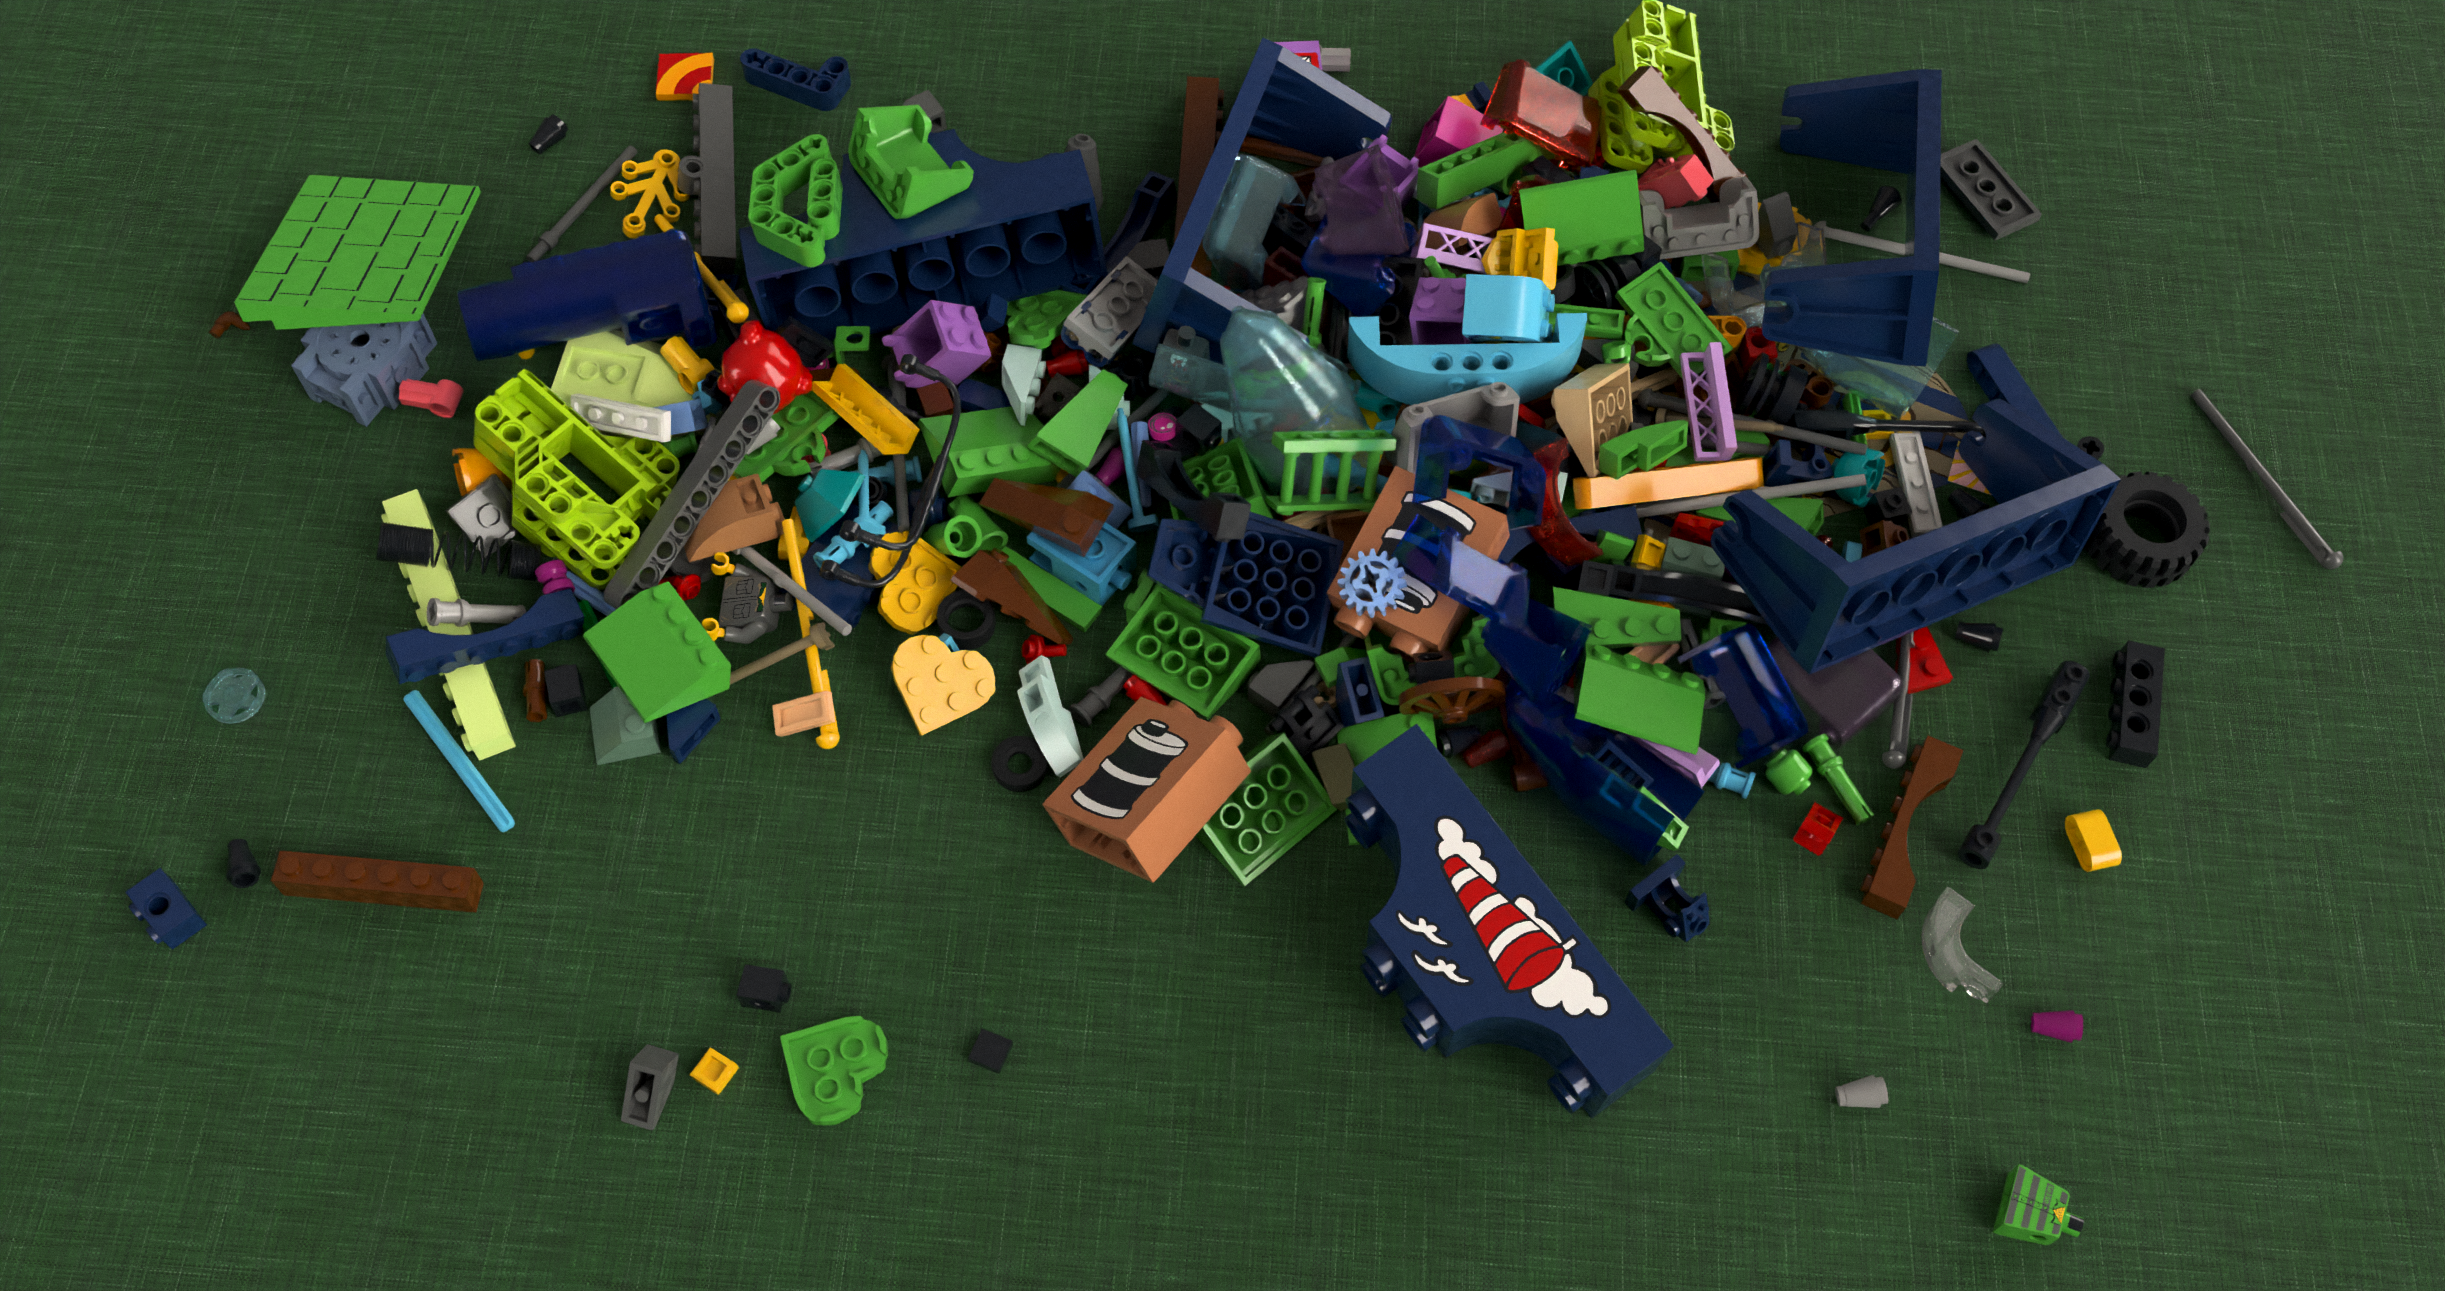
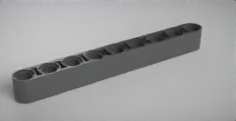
M749 380L743 385L604 591V600L609 606L618 609L639 592L658 585L698 526L700 520L706 514L780 403V394L776 388L758 380Z

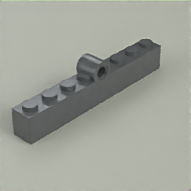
M699 83L698 94L693 93L692 110H697V114H693L692 131H697V135H693V152H698V157L686 156L681 159L677 186L685 194L698 195V200H694L693 216L699 217V222H694V239H699V244L694 245V252L700 255L701 261L712 273L734 275L736 230L732 86Z

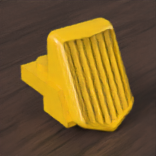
M1547 227L1530 230L1515 228L1497 231V237L1491 241L1481 259L1486 274L1536 278L1542 280L1550 290H1553L1556 286L1558 243L1554 240L1555 229Z

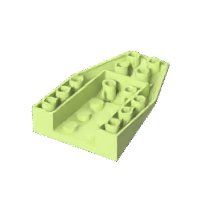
M576 317L551 390L569 406H571V395L583 394L651 408L694 400L692 395L682 388L678 380V373L660 353L663 345ZM710 412L706 415L707 422H709L711 416L716 418L715 414ZM598 430L601 434L607 436L626 438L634 437L619 433ZM694 431L696 436L704 434V432ZM688 432L671 435V438L688 434Z

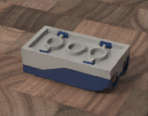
M1126 256L1066 318L1061 328V339L1071 349H1081L1086 360L1095 367H1103L1105 364L1109 365L1135 338L1158 280Z

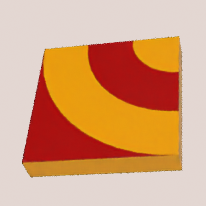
M713 53L659 54L656 84L657 101L692 100L693 93L698 94L699 83L712 84L714 69Z

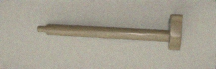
M1658 408L1655 424L1685 420L1688 422V427H1690L1687 416L1669 415L1668 409ZM1697 417V421L1706 428L1712 424V418ZM1733 420L1735 430L1770 433L1784 431V425H1776L1775 422Z
M817 623L809 628L810 635L731 672L730 684L814 644L826 651L835 647L834 643L829 639L830 633L825 630V623Z

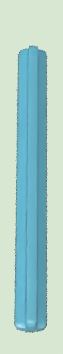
M413 690L406 694L403 699L408 708L500 832H507L510 828H513L515 825L513 817L419 691Z

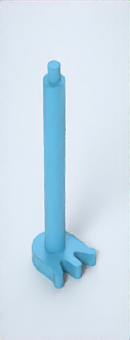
M1118 408L1117 424L1133 512V519L1127 522L1130 532L1157 530L1159 523L1156 514L1143 515L1127 416L1124 415L1123 408Z
M861 450L858 455V473H862L865 479L858 490L859 517L853 521L858 523L861 529L875 535H885L886 527L869 517V457L865 450Z

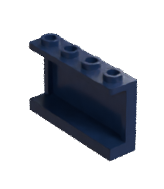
M853 503L850 504L845 515L815 540L801 562L807 591L850 624L852 628H855L861 619V613L866 605L872 604L875 600L878 588H865L858 585L855 587L837 579L833 581L826 580L819 575L820 568L813 559V555L816 552H822L832 543L831 539L835 535H839L844 521H853L859 517V506ZM888 520L882 524L886 527V534L900 532L898 525ZM861 543L855 548L854 556L851 559H845L840 564V568L860 575L861 579L877 580L868 568L873 547H865ZM781 588L779 590L780 594L789 593L784 588ZM792 595L794 602L792 610L794 611L797 607L796 598Z

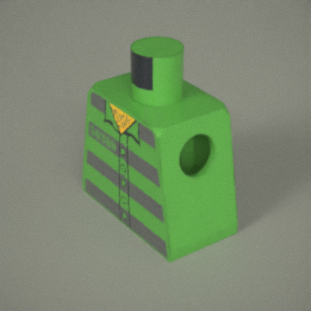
M2018 1164L2007 1174L1993 1233L2042 1245H2050L2060 1237L2061 1232L2078 1237L2083 1228L2084 1218L2066 1211L2070 1198L2068 1191L2027 1167Z

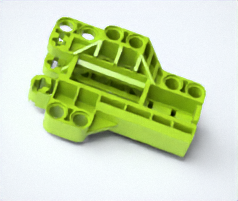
M1642 0L1614 34L1613 43L1616 65L1603 72L1588 89L1591 123L1600 131L1602 156L1609 164L1628 171L1636 169V172L1640 174L1652 164L1653 153L1666 158L1673 157L1675 161H1678L1677 158L1679 156L1694 154L1684 136L1673 125L1649 113L1633 111L1617 92L1618 88L1640 66H1654L1658 68L1664 75L1663 80L1680 94V101L1684 106L1697 114L1699 124L1714 135V142L1719 148H1723L1728 153L1733 150L1735 142L1731 119L1726 113L1711 108L1706 103L1696 14L1689 12L1686 16L1685 10L1668 4L1663 7V3L1657 0ZM1611 148L1615 149L1620 156L1616 155Z
M526 369L521 370L515 379L511 378L497 389L495 395H490L479 403L475 410L473 437L475 448L512 480L511 525L531 543L540 544L541 551L544 554L562 560L569 569L589 586L598 590L606 589L624 562V557L628 556L639 540L640 530L634 522L637 518L642 520L645 517L652 520L675 486L680 467L679 460L658 441L639 437L626 438L601 434L547 385ZM637 451H646L648 454H640ZM569 452L572 453L621 497L612 505L607 504L559 460ZM659 470H667L670 474L661 473ZM533 516L538 518L539 520L529 521L526 519V517ZM621 532H622L623 534H626V533L630 532V533H631V538H630V539L627 538V537L624 538V537L621 535ZM557 536L561 538V540L552 541L548 537ZM576 549L579 555L585 559L581 561L573 560L569 556V552ZM598 568L604 569L609 577L599 581L593 578L591 572Z

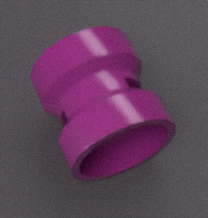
M562 560L546 562L535 570L538 582L544 586L542 589L544 595L571 588L572 592L575 591L572 580L566 576L567 568Z

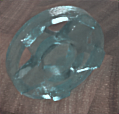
M227 668L218 672V675L209 682L205 692H203V702L207 712L217 721L228 724L239 723L252 717L260 709L265 699V686L262 680L253 671L245 668ZM256 685L258 687L257 697L251 694ZM212 705H219L218 714L214 712ZM239 708L247 709L243 713L235 715Z

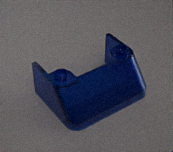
M1444 415L1432 416L1423 422L1412 503L1421 504L1446 498L1450 470H1464L1469 467L1472 459L1513 471L1507 515L1509 530L1541 525L1546 473L1542 465L1519 438Z
M1417 513L1391 556L1396 557L1401 564L1439 592L1520 634L1527 624L1530 579L1526 577L1528 570L1515 562H1512L1511 565L1502 559L1497 562L1462 542L1460 539L1463 534L1448 525L1443 530Z
M1746 624L1721 634L1677 657L1680 663L1692 658V664L1696 672L1700 675L1703 674L1707 678L1714 676L1721 691L1724 692L1725 699L1743 730L1737 735L1736 747L1745 758L1734 764L1736 769L1778 750L1808 733V724L1760 633L1753 625Z

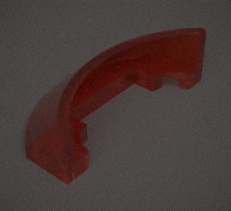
M1566 437L1534 451L1522 478L1520 502L1527 528L1535 541L1544 551L1546 550L1562 563L1574 566L1580 564L1583 560L1590 561L1600 558L1604 553L1602 548H1598L1597 541H1587L1573 527L1560 501L1558 492L1559 466L1562 460L1569 457L1567 450L1569 443Z

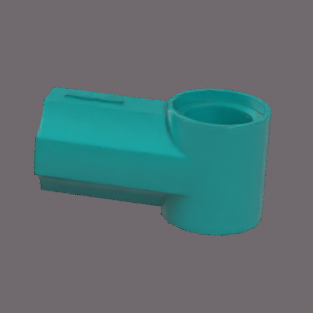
M1358 379L1354 381L1348 398L1349 404L1377 413L1381 421L1396 419L1402 402L1378 392L1367 382Z

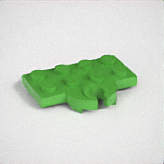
M1661 261L1617 291L1614 296L1631 316L1625 325L1622 340L1628 341L1630 347H1632L1634 341H1642L1647 346V351H1639L1632 359L1639 364L1653 367L1669 362L1682 378L1679 358L1681 353L1705 352L1710 342H1721L1723 357L1733 350V347ZM1689 362L1690 369L1698 376L1704 372L1703 362Z
M812 390L806 395L796 396L788 406L771 416L781 428L776 433L777 437L760 446L749 455L746 454L732 475L738 479L758 473L762 483L774 472L783 476L794 477L811 472L808 462L800 459L806 455H813L817 463L820 464L823 461L826 446L821 433L841 416Z

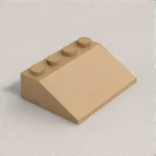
M1629 363L1595 364L1556 387L1552 394L1551 403L1556 412V419L1588 477H1596L1601 473L1599 471L1600 445L1627 433L1630 422H1633Z

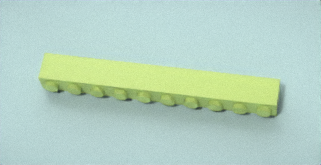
M415 489L382 501L386 512L381 515L384 523L390 522L397 525L403 524L404 526L433 529L435 560L440 542L426 504L419 491ZM442 548L434 568L431 567L430 559L428 567L398 563L404 578H410L412 583L407 585V589L414 603L418 601L420 608L415 611L422 627L427 626L429 632L440 634H474L470 622L463 627H457L454 623H439L437 626H431L428 623L427 605L431 598H438L440 601L455 602L457 599H461L451 571L448 570L447 560ZM485 662L479 665L471 664L460 667L450 673H439L440 676L445 675L447 682L442 685L448 700H454L456 708L451 709L458 726H464L466 733L462 734L461 738L467 752L474 751L480 761L516 747Z

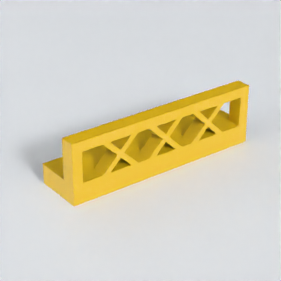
M837 364L830 381H813L812 391L883 455L909 453L920 429L849 366Z

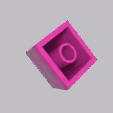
M1447 96L1424 124L1414 154L1419 159L1418 167L1421 168L1502 133L1504 125Z

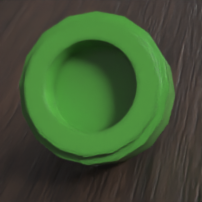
M1626 340L1608 342L1601 347L1604 364H1614V362H1611V359L1623 358L1616 363H1629L1631 360L1630 343Z

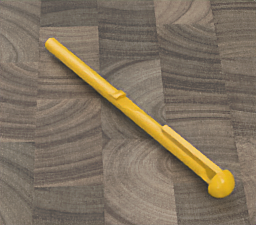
M662 214L656 215L654 222L727 308V318L733 323L744 322L749 315L747 305L736 296L724 280L718 281L701 261L700 255L690 248Z
M786 519L782 521L792 580L807 591L794 520ZM796 598L801 631L804 638L810 635L809 628L811 626L809 620H813L814 616L812 611ZM816 644L805 649L813 694L822 691L831 692L827 669L821 670ZM836 716L835 723L819 727L821 736H818L815 740L818 746L823 749H832L839 742L840 735Z

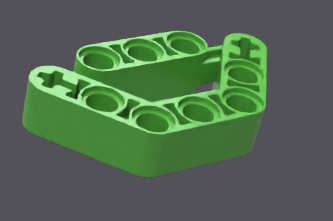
M813 134L807 136L758 165L752 175L748 218L756 241L806 267H816L824 262L826 257L824 251L825 240L834 238L840 230L843 185L836 162L832 159L827 139L823 135ZM809 183L807 203L808 225L784 213L785 196Z

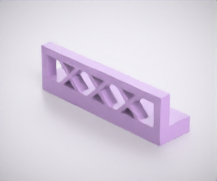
M1422 223L1418 246L1412 247L1410 258H1423L1425 261L1427 257L1434 256L1441 265L1486 274L1479 249L1490 244L1494 238ZM1428 231L1438 232L1444 244L1437 249L1426 248ZM1445 234L1451 235V236H1454V237L1451 238L1450 240H1448V238H1447V236H1446ZM1459 238H1465L1472 248L1464 255H1458L1451 245ZM1473 240L1482 243L1476 246ZM1447 247V248L1449 249L1450 253H1449V252H1444V251H1441V250H1443L1444 248ZM1475 253L1478 259L1469 256Z
M1710 342L1705 352L1681 353L1679 357L1695 461H1730L1738 447L1721 342ZM1689 362H1703L1704 372L1698 376L1690 369ZM1697 385L1708 392V398L1704 402L1693 394V389ZM1701 410L1712 418V424L1708 428L1697 421V415ZM1705 437L1715 443L1717 452H1702L1701 441Z
M1609 729L1700 788L1704 786L1720 765L1719 759L1698 747V751L1694 755Z

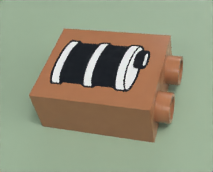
M1395 466L1341 567L1349 569L1350 565L1347 559L1350 557L1357 561L1359 559V551H1362L1365 556H1369L1371 549H1375L1377 556H1380L1383 551H1387L1388 561L1396 557L1399 562L1397 568L1403 567L1405 575L1402 579L1406 580L1407 587L1400 590L1404 593L1405 597L1404 599L1396 598L1394 600L1397 605L1396 609L1390 606L1386 607V616H1383L1379 610L1375 611L1374 618H1370L1366 610L1359 616L1356 613V606L1349 610L1345 604L1347 599H1342L1339 594L1344 588H1340L1337 581L1338 579L1345 578L1339 569L1327 591L1332 607L1337 612L1333 622L1342 630L1361 639H1366L1371 629L1392 638L1388 649L1394 654H1400L1402 659L1413 663V654L1449 651L1510 536L1507 516ZM1371 565V566L1376 567V568H1378V569H1382V568H1383V567H1381V566ZM1360 571L1357 572L1354 579L1358 577ZM1368 574L1370 588L1372 587L1376 593V582ZM1392 587L1387 588L1384 597L1390 592ZM1365 597L1361 599L1363 601L1373 602L1372 600L1367 599Z
M1140 697L1042 805L1070 846L1154 883L1251 772L1237 748L1243 742V737L1231 722L1221 716L1215 715L1208 722L1197 718L1190 708L1177 700H1172L1165 706Z

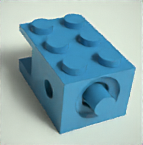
M1106 522L1085 557L1034 532L1027 536V543L1037 549L1029 558V561L1101 606L1107 602L1118 588L1124 590L1132 580L1131 573L1137 567L1136 542Z

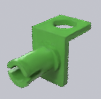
M837 326L836 338L832 341L835 350L827 358H834L837 364H844L845 351L869 350L870 327ZM851 334L862 335L863 339L859 343L853 344L847 341V337Z

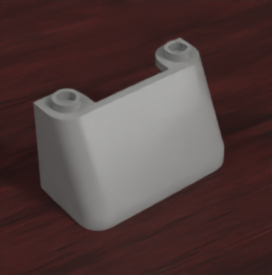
M1746 176L1731 178L1722 183L1719 190V202L1664 209V201L1659 192L1655 190L1639 191L1643 234L1662 248L1660 260L1744 249L1753 246L1759 238L1757 190Z
M1494 382L1449 396L1413 404L1402 411L1392 430L1391 435L1397 439L1396 450L1386 451V458L1394 468L1398 466L1421 477L1420 468H1427V457L1474 445L1480 453L1486 452V448H1493L1498 450L1500 458L1510 456L1515 450L1520 397L1506 383Z

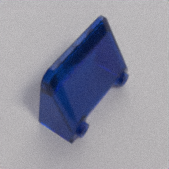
M1331 207L1321 219L1301 258V263L1311 277L1325 279V289L1356 316L1368 317L1392 296L1395 290V274L1388 267H1381L1386 255L1398 257L1406 248L1418 240L1419 234L1407 222Z

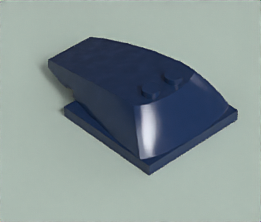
M1253 512L1249 513L1244 539H1231L1230 542H1220L1213 539V535L1207 530L1199 528V524L1195 521L1161 520L1146 577L1178 597L1203 609L1201 623L1315 658L1320 655L1331 606L1327 591L1338 573L1344 541Z

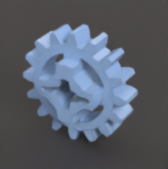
M1375 549L1370 550L1369 556H1365L1362 551H1359V559L1357 561L1350 557L1347 559L1350 565L1349 569L1343 567L1340 569L1341 574L1345 578L1338 579L1337 581L1339 587L1344 588L1339 594L1342 599H1347L1345 604L1349 610L1356 606V613L1359 616L1365 610L1368 611L1370 618H1374L1375 611L1378 610L1383 616H1386L1385 608L1390 606L1396 609L1397 605L1394 600L1396 598L1404 599L1405 597L1404 593L1400 590L1407 587L1406 580L1402 579L1405 575L1403 567L1397 568L1399 562L1396 557L1388 561L1387 551H1383L1380 556L1376 555ZM1371 565H1377V566H1381V567H1383V568H1382V569H1378V568L1373 567V566H1371ZM1360 571L1358 577L1354 579L1357 572ZM1368 574L1376 582V593L1372 587L1370 588ZM1392 587L1390 592L1384 597L1387 588ZM1365 597L1367 599L1372 600L1373 602L1363 601L1361 599Z

